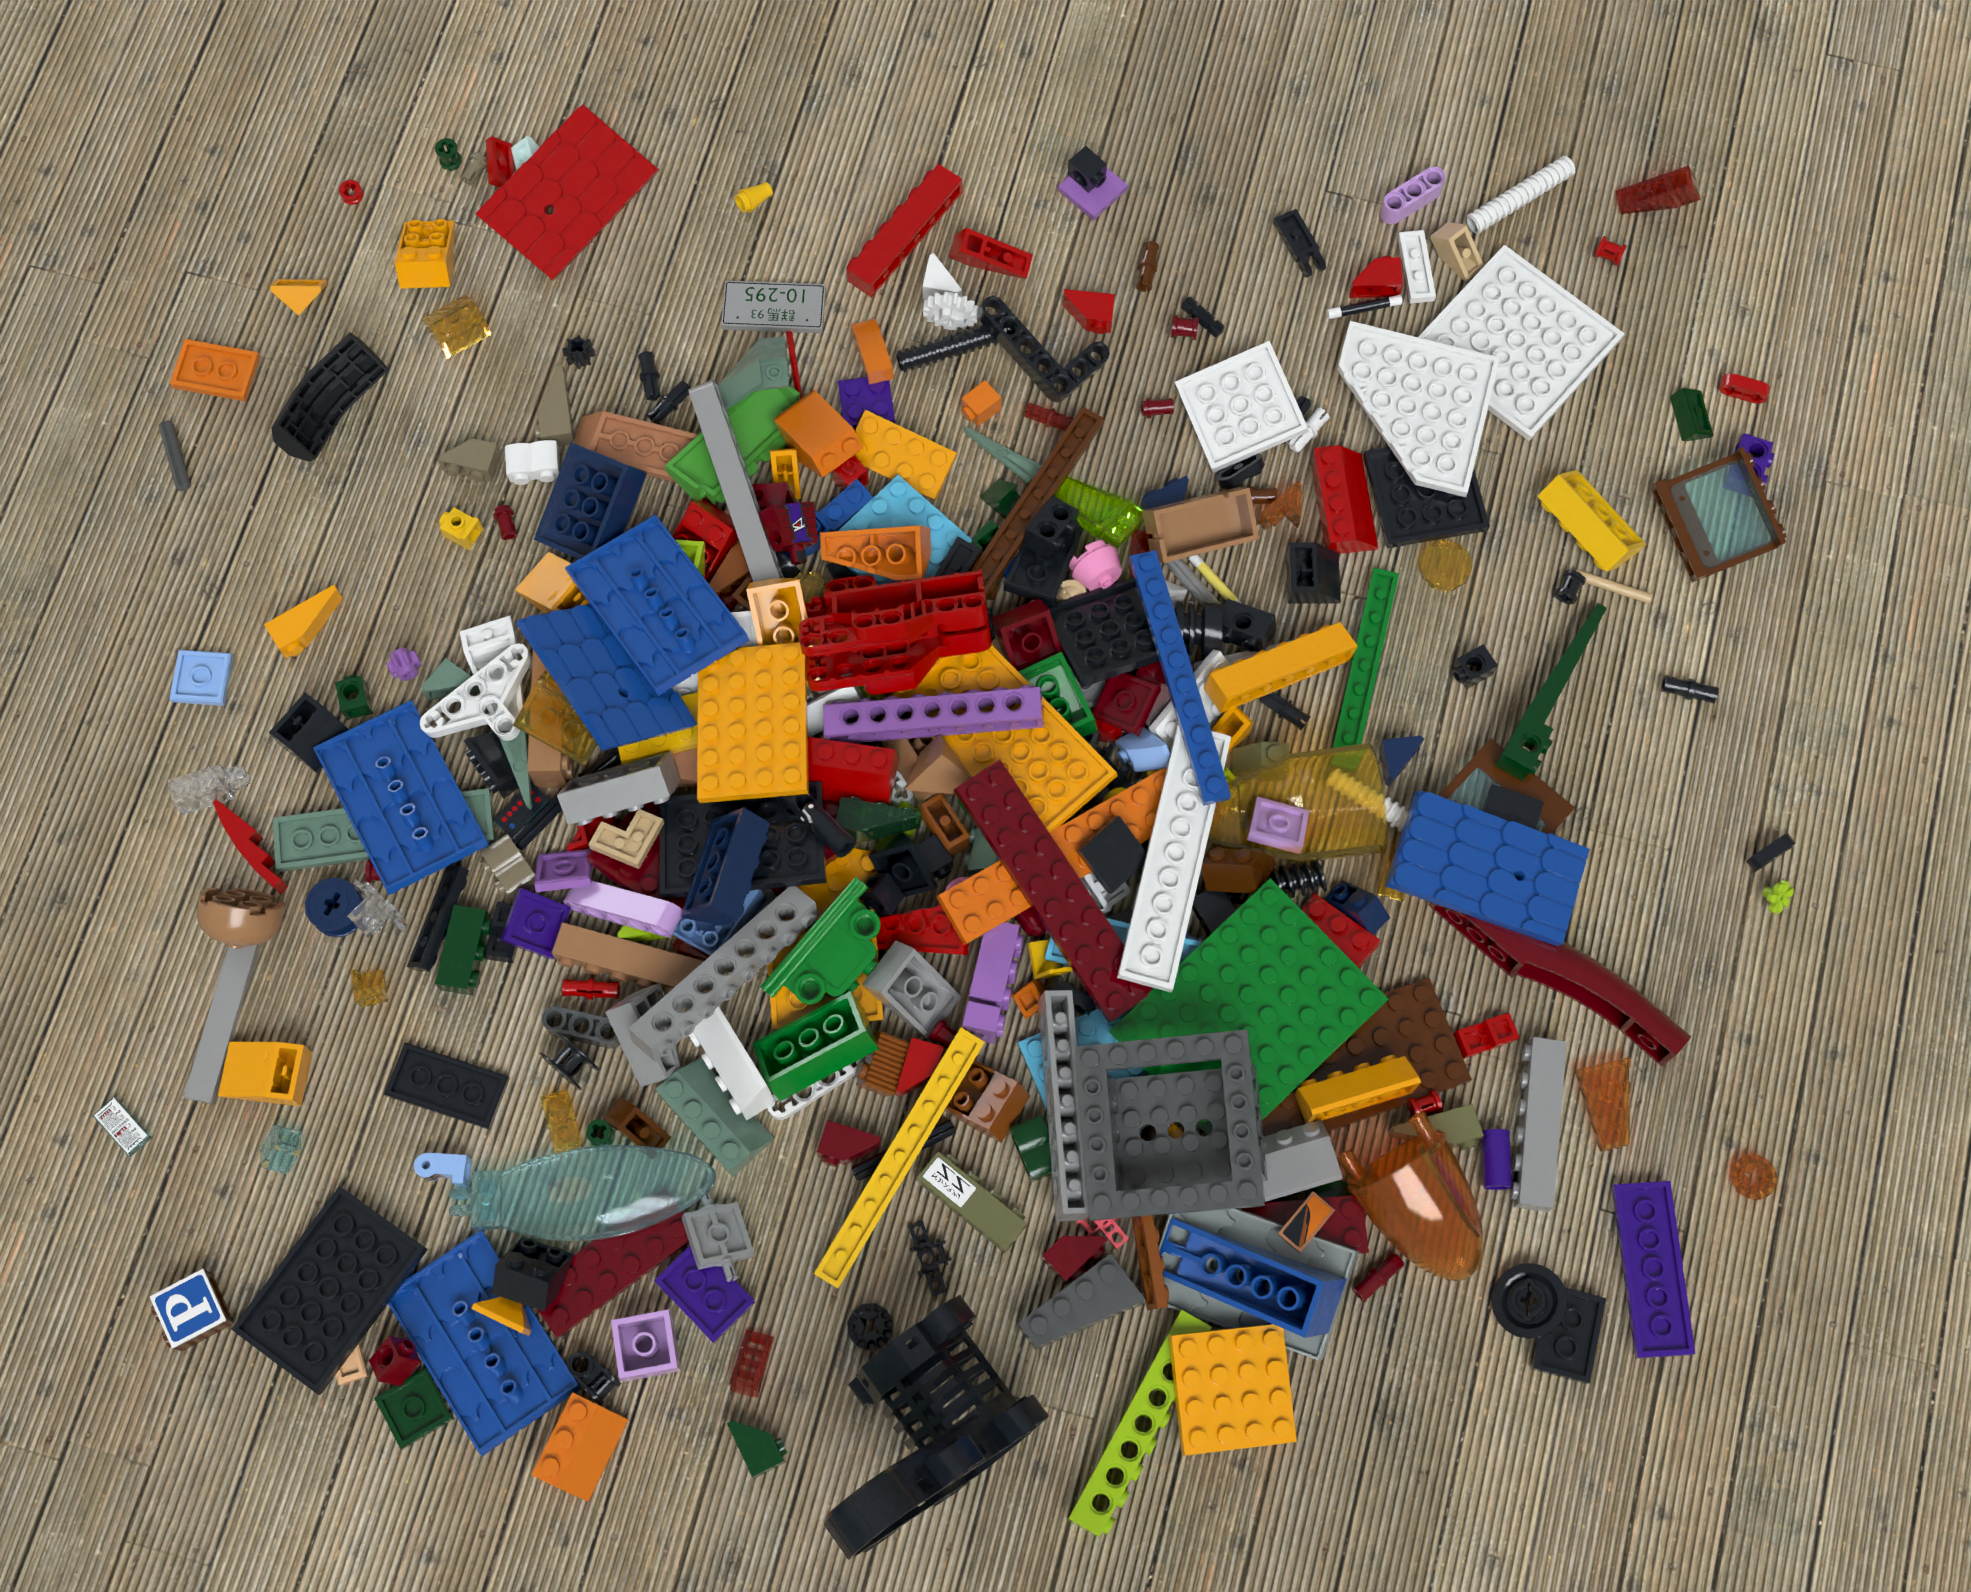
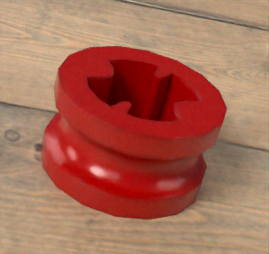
M346 180L339 187V194L345 203L355 205L362 201L364 192L357 181ZM350 189L356 192L352 196L350 194L348 195L347 191Z

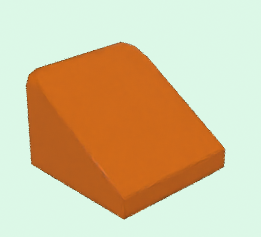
M1033 980L1011 995L1025 1019L1039 1012L1038 1000L1045 991V986L1041 980Z

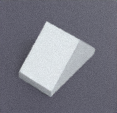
M934 253L929 255L923 282V299L927 300L929 295L934 297L935 293L944 295V292L958 293V297H962V289Z

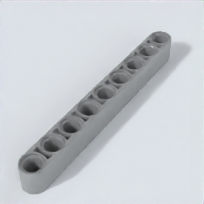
M713 379L690 388V398L753 582L784 578L776 553L772 550L760 519L759 512L761 509L719 388Z

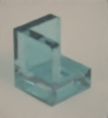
M273 1125L260 1148L261 1168L288 1174L302 1151L301 1132Z

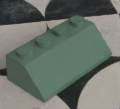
M699 1058L675 1071L655 1090L660 1098L733 1178L775 1139L754 1116L746 1121L742 1112L736 1115L728 1101L732 1099L731 1094L728 1090L722 1092L715 1080L717 1075L712 1069L709 1070L702 1058Z

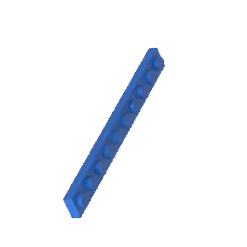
M1154 550L1131 555L1129 562L1202 804L1205 806L1230 800L1231 794L1157 552Z

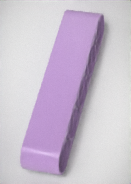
M591 881V886L570 888L563 900V903L571 907V910L664 937L672 936L683 911L679 906L669 901Z

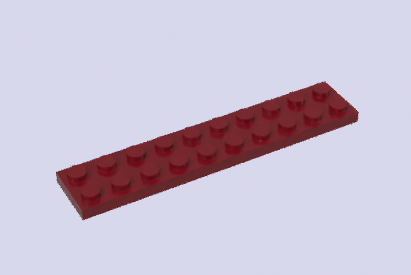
M999 759L956 787L953 791L1107 1022L1114 1021L1148 997V994L1153 990L1152 987L1117 978L1124 944L1002 761Z

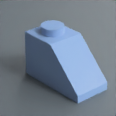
M1143 727L1139 737L1129 733L1115 741L1119 749L1116 754L1123 766H1126V763L1131 761L1134 765L1132 770L1135 772L1159 770L1164 767L1167 769L1170 752L1166 743L1145 727Z

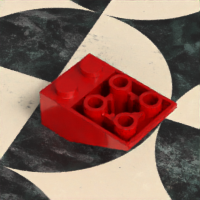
M706 499L691 501L673 535L675 540L703 541L705 543V580L708 583L716 574L729 550L739 540L731 516Z

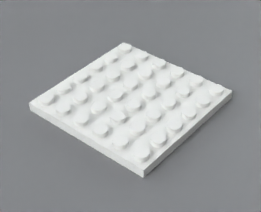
M1503 245L1418 338L1500 357L1488 411L1530 441L1622 340L1625 333L1509 247Z

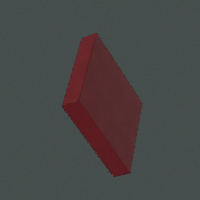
M1127 673L1109 678L1092 714L1097 721L1139 737L1161 688L1158 685Z

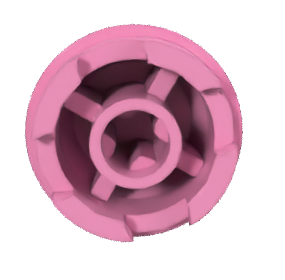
M1098 540L1085 546L1087 551L1078 559L1074 556L1069 564V568L1073 572V579L1090 591L1108 588L1117 581L1122 573L1117 548L1111 546L1110 543L1105 544L1103 540Z

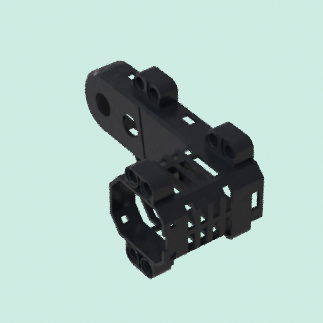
M961 1295L943 1303L922 1321L916 1323L891 1341L863 1365L857 1372L856 1377L848 1384L863 1407L868 1404L874 1405L884 1400L888 1406L882 1412L886 1419L893 1415L898 1419L893 1429L897 1434L906 1430L910 1436L904 1442L908 1450L914 1446L918 1447V1450L866 1482L826 1515L824 1526L848 1560L861 1552H868L917 1515L933 1505L936 1507L951 1497L1031 1434L1037 1426L1049 1417L1034 1394L1029 1397L1023 1396L1017 1401L971 1339L966 1330L973 1325L972 1321L976 1318V1315ZM965 1342L968 1348L953 1356L950 1354L961 1343ZM973 1357H976L979 1363L965 1371L961 1369ZM986 1371L990 1378L974 1387L972 1382ZM952 1375L954 1376V1377L951 1378L949 1381H947L945 1384H943L941 1387H939L942 1383H944V1382H945L948 1378H950ZM997 1386L1001 1393L985 1402L983 1397ZM963 1390L965 1391V1393H963L961 1396H959L957 1399H955L953 1402H951V1403H950L949 1405H947L945 1408L941 1409V1407H943L944 1405H946V1404H947L949 1401H951L955 1396H957L961 1391H963ZM899 1391L900 1395L892 1400L890 1396ZM973 1405L976 1406V1408L973 1411H971L969 1414H967L954 1425L952 1424L953 1421L958 1419ZM910 1406L912 1410L904 1416L901 1411ZM921 1422L923 1426L915 1431L912 1426ZM932 1437L933 1441L926 1445L923 1443L924 1440Z

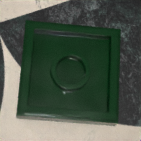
M427 1368L407 1378L401 1386L395 1385L374 1398L401 1450L454 1420Z

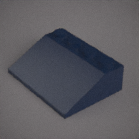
M571 442L533 540L577 559L591 553L624 533L647 473Z

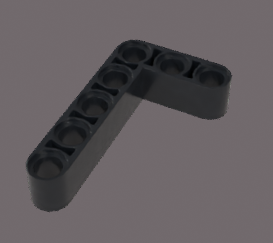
M987 297L979 308L978 319L1052 402L1057 403L1065 400L1099 371L1109 358V348L1103 342L1098 341L1090 344L1062 368L999 297ZM986 307H992L997 314L990 315L987 313ZM1003 326L1012 328L1014 334L1005 333ZM1020 346H1027L1031 353H1023ZM1091 352L1098 353L1101 357V360H1094L1091 356ZM1037 365H1044L1048 372H1040L1037 369ZM1072 368L1080 369L1083 376H1076ZM1054 384H1061L1065 392H1058L1054 388Z

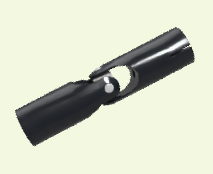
M810 794L778 797L794 814L811 827L814 834L837 857H844L852 851L856 845V839L832 815L823 810L821 805Z

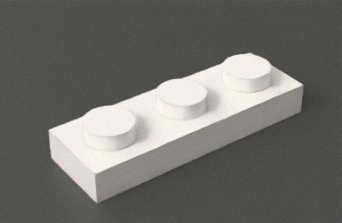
M1424 230L1399 232L1398 243L1409 304L1435 301L1436 293Z

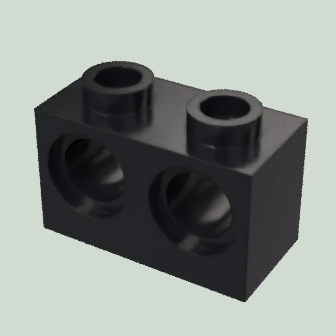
M1051 496L1025 528L1023 546L1050 560L1055 552L1059 553L1063 549L1066 538L1069 535L1073 536L1079 527V522L1077 521L1079 510Z

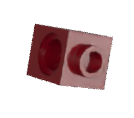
M388 1336L369 1359V1363L379 1382L398 1386L404 1383L421 1362L416 1346L411 1340Z

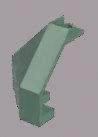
M785 336L759 339L717 385L726 410L755 391L789 387L788 377H790Z

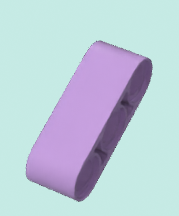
M1438 167L1427 168L1389 192L1382 204L1380 211L1381 219L1385 223L1396 224L1438 198L1446 179L1444 171Z

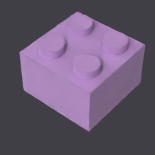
M669 1309L611 1320L620 1380L626 1382L681 1371L673 1313Z

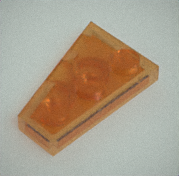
M1631 1057L1575 1071L1600 1153L1626 1147L1630 1144L1629 1068L1631 1067Z

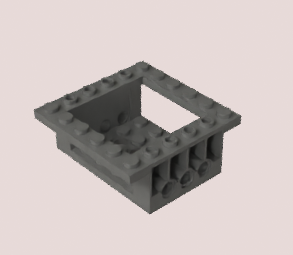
M1247 1029L1076 1046L1090 1221L1265 1206L1263 1181H1268L1258 1075L1257 1066L1251 1060L1249 1031ZM1221 1060L1222 1069L1114 1079L1108 1074L1110 1070ZM1203 1120H1208L1213 1125L1212 1132L1207 1136H1201L1197 1131L1198 1124ZM1174 1123H1181L1184 1126V1134L1178 1139L1172 1138L1169 1134V1128ZM1147 1125L1154 1126L1156 1129V1136L1151 1141H1144L1141 1137V1131Z

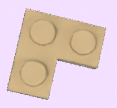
M638 809L626 831L601 821L589 842V847L594 851L639 869L663 827L664 821L662 818Z

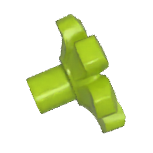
M1786 880L1776 883L1773 888L1766 886L1763 889L1762 895L1770 902L1768 910L1779 914L1783 911L1784 906L1788 908L1790 904L1788 897L1793 896L1794 888L1790 887V883Z

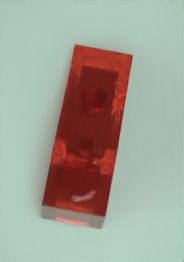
M1689 165L1615 191L1621 215L1674 209L1701 200L1696 177Z

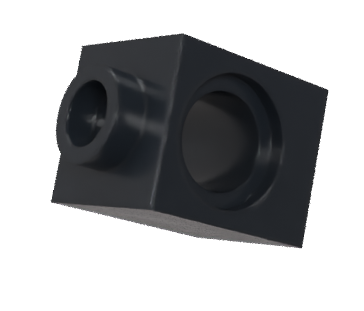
M1087 146L1068 160L1067 174L1088 193L1105 182L1107 164Z
M1483 644L1457 658L1452 669L1456 681L1460 684L1462 683L1467 690L1492 676L1498 665ZM1467 665L1476 666L1478 671L1473 672L1469 670Z
M936 834L916 845L934 879L941 880L951 873L953 859Z
M888 872L869 874L863 883L868 889L859 899L868 910H874L877 916H890L898 910L899 904L905 895Z

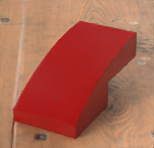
M1510 1013L1486 1019L1482 1023L1459 1029L1453 1033L1464 1059L1520 1039Z

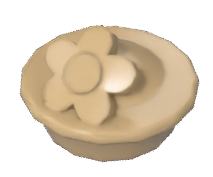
M1065 580L1056 602L1087 593L1086 588L1077 580Z

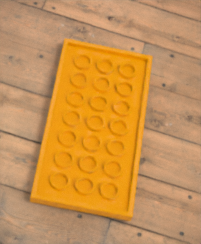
M991 646L983 652L939 658L916 689L897 691L893 696L901 699L911 698L916 694L937 696L942 692H952L954 694L965 693L968 690L985 692L992 691L998 687L1019 689L1021 686L1031 684ZM1044 698V728L942 736L972 777L1000 759L1049 833L1060 827L1117 777V772ZM1012 704L1008 709L1012 711L1017 710L1021 704ZM986 706L982 709L981 712L988 713L992 711L994 707ZM959 708L954 714L962 715L967 709ZM933 710L927 716L935 717L940 711Z

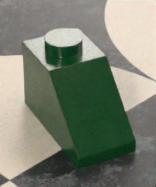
M735 1421L727 1423L752 1478L755 1479L786 1463L783 1456L788 1454L781 1438L775 1440L771 1433Z

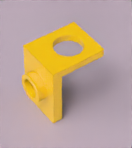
M1049 940L1034 941L1027 944L1034 979L1056 977L1073 971L1071 967L1059 968L1058 963L1045 960Z

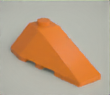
M918 525L820 533L821 559L897 581L924 579L931 557L929 527Z

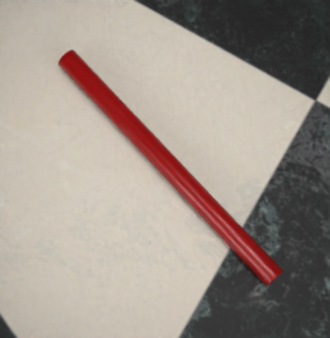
M786 331L794 387L800 393V399H802L792 331Z

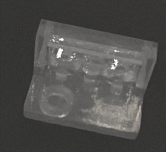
M358 879L353 882L365 899L347 917L367 938L371 934L378 933L383 928L384 921L387 918L402 932L406 929L401 922L404 917L369 882L362 884Z

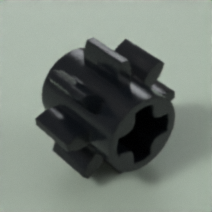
M580 335L572 340L567 339L568 348L562 349L564 356L567 357V364L569 366L574 364L578 369L586 365L590 366V357L596 356L594 348H591V340L585 341Z

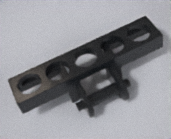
M923 1220L908 1225L915 1247L909 1249L910 1253L917 1251L923 1269L917 1272L918 1276L925 1274L932 1297L947 1292L939 1269L940 1264L944 1263V1266H946L952 1260V1257L946 1256L943 1247L946 1240L940 1241V1239H937V1243L931 1244ZM915 1227H921L923 1232L921 1237L915 1236L913 1230ZM926 1240L925 1243L918 1245L919 1241ZM936 1247L941 1257V1260L936 1261L933 1248ZM929 1253L933 1256V1261L930 1264L923 1263L922 1256ZM936 1270L937 1276L934 1278L929 1277L928 1273ZM934 1281H940L942 1287L940 1291H934L932 1285Z

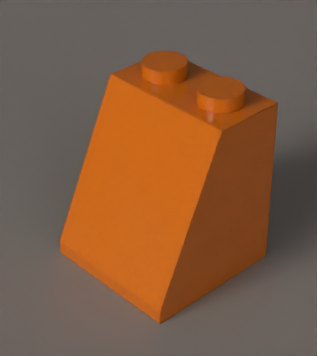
M815 390L773 419L788 448H796L798 462L822 478L864 448L853 427Z

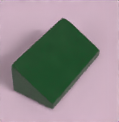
M1682 388L1670 396L1682 441L1713 437L1701 390Z

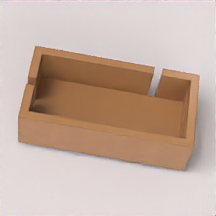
M1232 488L1216 492V494H1208L1142 510L1146 534H1152V538L1148 539L1150 551L1156 550L1160 563L1259 539L1250 488Z

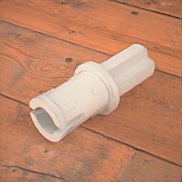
M1317 408L1306 421L1309 432L1288 441L1291 450L1300 452L1311 438L1313 439L1317 436V431L1330 419L1328 413L1321 416L1325 412L1324 409Z

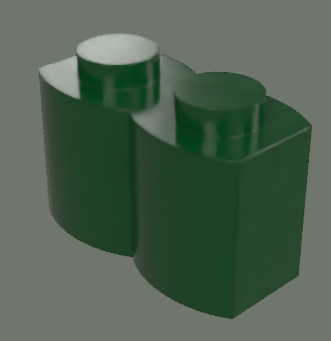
M1042 1115L1010 1127V1135L1030 1182L1032 1183L1051 1175L1048 1120L1044 1121Z

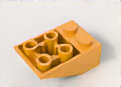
M411 220L404 222L394 262L400 289L451 286L454 270L455 220Z
M550 552L540 560L515 589L516 593L545 614L555 610H565L578 605L589 604L565 569V567L572 563Z
M229 1042L218 1097L301 1107L312 1051L305 1045L283 1042Z

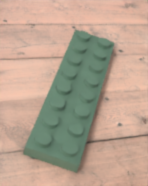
M485 788L461 792L487 842L494 843L495 830L490 789ZM344 808L273 818L275 866L278 872L370 859Z

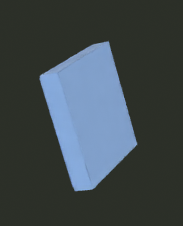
M178 650L170 693L171 702L225 706L233 655L231 653Z

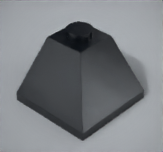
M903 832L881 838L868 854L877 873L888 872L905 897L938 888L914 842Z

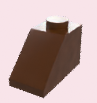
M621 1096L603 1117V1120L652 1159H655L671 1139L669 1134L638 1107Z

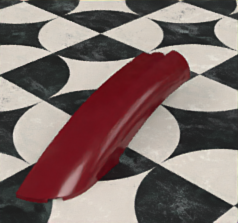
M1430 903V908L1508 976L1513 978L1517 975L1539 983L1585 1006L1619 1029L1661 1067L1675 1057L1690 1040L1691 1036L1631 984L1571 945L1563 942L1562 945L1555 946L1438 904Z

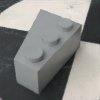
M660 983L635 991L605 1011L640 1087L667 1079L681 1068L675 1045L667 1056H662L658 1061L654 1062L632 1042L628 1030L633 1023L660 1001L658 992L662 991ZM665 1026L662 1027L660 1030H666L667 1028Z

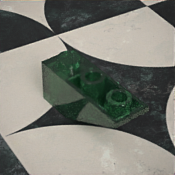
M841 797L836 820L856 839V842L862 843L920 828L922 812H918L910 807H892L884 802H866L858 797Z

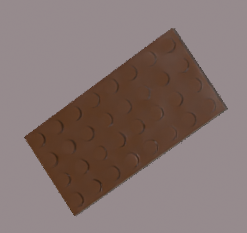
M1430 978L1383 993L1389 1000L1303 1081L1316 1079L1317 1082L1327 1080L1326 1076L1331 1073L1343 1071V1074L1353 1072V1068L1360 1064L1369 1063L1370 1066L1380 1064V1059L1396 1055V1058L1403 1056L1407 1058L1418 1074L1421 1083L1412 1094L1323 1120L1322 1122L1328 1133L1405 1106L1409 1103L1408 1098L1413 1097L1416 1099L1427 1095L1432 1089H1435L1437 1094L1472 1081ZM1300 1085L1262 1120L1263 1136L1305 1124L1295 1096V1092L1301 1087Z

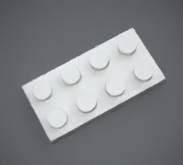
M1214 649L1194 672L1210 729L1216 725L1225 712H1219L1204 690V686L1211 671L1219 667L1223 669L1230 666L1223 654ZM1172 701L1169 702L1148 728L1155 736L1166 743L1170 753L1178 725Z

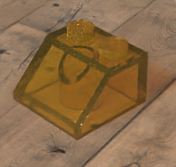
M467 295L422 318L423 323L447 359L491 335L485 318L474 301Z

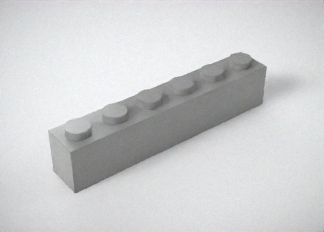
M1533 1037L1523 1046L1522 1061H1526L1525 1072H1521L1520 1088H1524L1523 1099H1519L1517 1115L1521 1116V1127L1517 1126L1515 1133V1143H1519L1518 1154H1515L1513 1158V1171H1517L1516 1182H1512L1510 1198L1514 1199L1515 1208L1549 1212L1554 1208L1566 1041Z

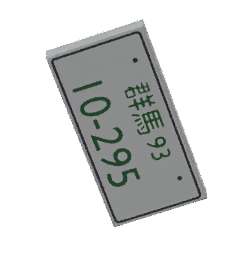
M725 281L722 330L792 331L795 333L823 334L826 285Z

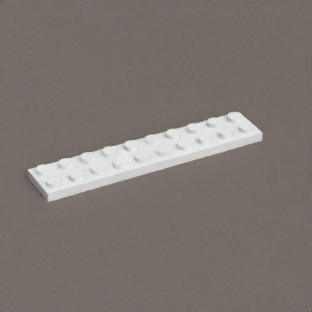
M1179 724L1176 728L1117 978L1170 993L1175 984L1216 803L1205 806L1202 804ZM1211 731L1224 771L1231 736Z

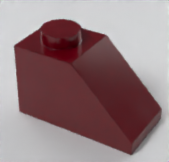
M827 1120L817 1149V1155L822 1158L821 1162L833 1167H837L838 1163L847 1165L880 1148L882 1139L879 1136Z

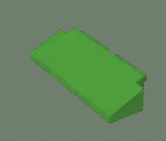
M791 386L755 391L726 410L750 479L758 472V463L761 460L764 462L771 460L770 450L783 449L787 445L773 419L800 400V393ZM701 432L665 465V471L694 501L702 500L706 496L713 504L717 501L723 503L726 500L703 433Z

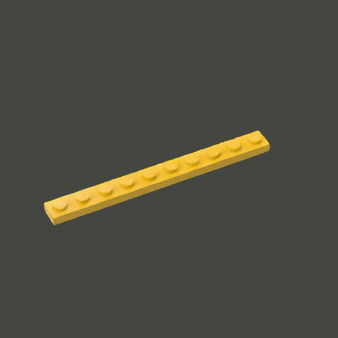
M963 1028L958 1030L814 1272L816 1276L836 1288L840 1287L985 1043L983 1040Z

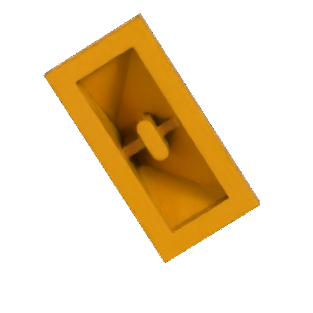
M276 279L270 285V291L299 316L327 285V280Z
M498 1297L474 1303L471 1308L522 1334L529 1336L531 1333L524 1304Z

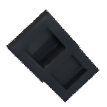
M497 902L491 921L492 932L485 953L487 960L514 963L517 947L500 941L513 905L511 903Z

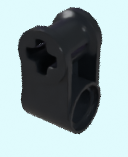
M585 1351L574 1352L568 1359L567 1368L570 1374L600 1405L604 1403L603 1399L615 1386L619 1387L622 1384L604 1365L602 1366L592 1355ZM580 1357H586L589 1360V1368L584 1373H578L575 1370V1362Z

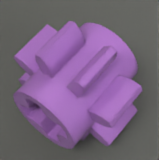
M400 648L390 654L391 661L386 662L393 678L399 676L401 681H407L416 677L419 673L417 668L422 666L416 651L409 652L408 648Z

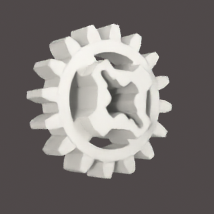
M944 292V295L935 293L934 297L929 295L927 300L924 301L923 317H927V322H934V326L942 325L944 329L957 330V327L966 330L967 326L973 327L974 323H977L978 306L974 305L975 301L973 300L967 301V296L958 297V293Z

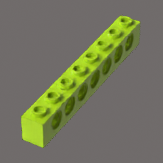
M1181 1310L1168 1335L1210 1331L1212 1327ZM1168 1335L1068 1518L1069 1521L1098 1538L1102 1532L1108 1535L1116 1520L1111 1517L1116 1506L1123 1507L1130 1492L1125 1490L1129 1481L1133 1480L1136 1482L1144 1467L1139 1464L1144 1453L1150 1456L1158 1441L1154 1438L1158 1427L1164 1429L1172 1415L1167 1410L1172 1401L1176 1402L1174 1381L1166 1379L1163 1375L1164 1366L1172 1365ZM1154 1390L1162 1392L1165 1397L1164 1404L1161 1406L1152 1405L1149 1401L1150 1392ZM1144 1416L1150 1420L1151 1428L1148 1432H1140L1136 1429L1135 1420L1137 1417ZM1131 1442L1136 1446L1137 1454L1134 1458L1128 1459L1122 1455L1121 1446L1123 1443ZM1116 1468L1121 1471L1123 1475L1121 1484L1112 1485L1108 1482L1106 1477L1108 1470ZM1104 1495L1108 1499L1109 1506L1106 1511L1099 1512L1094 1509L1092 1505L1094 1496Z

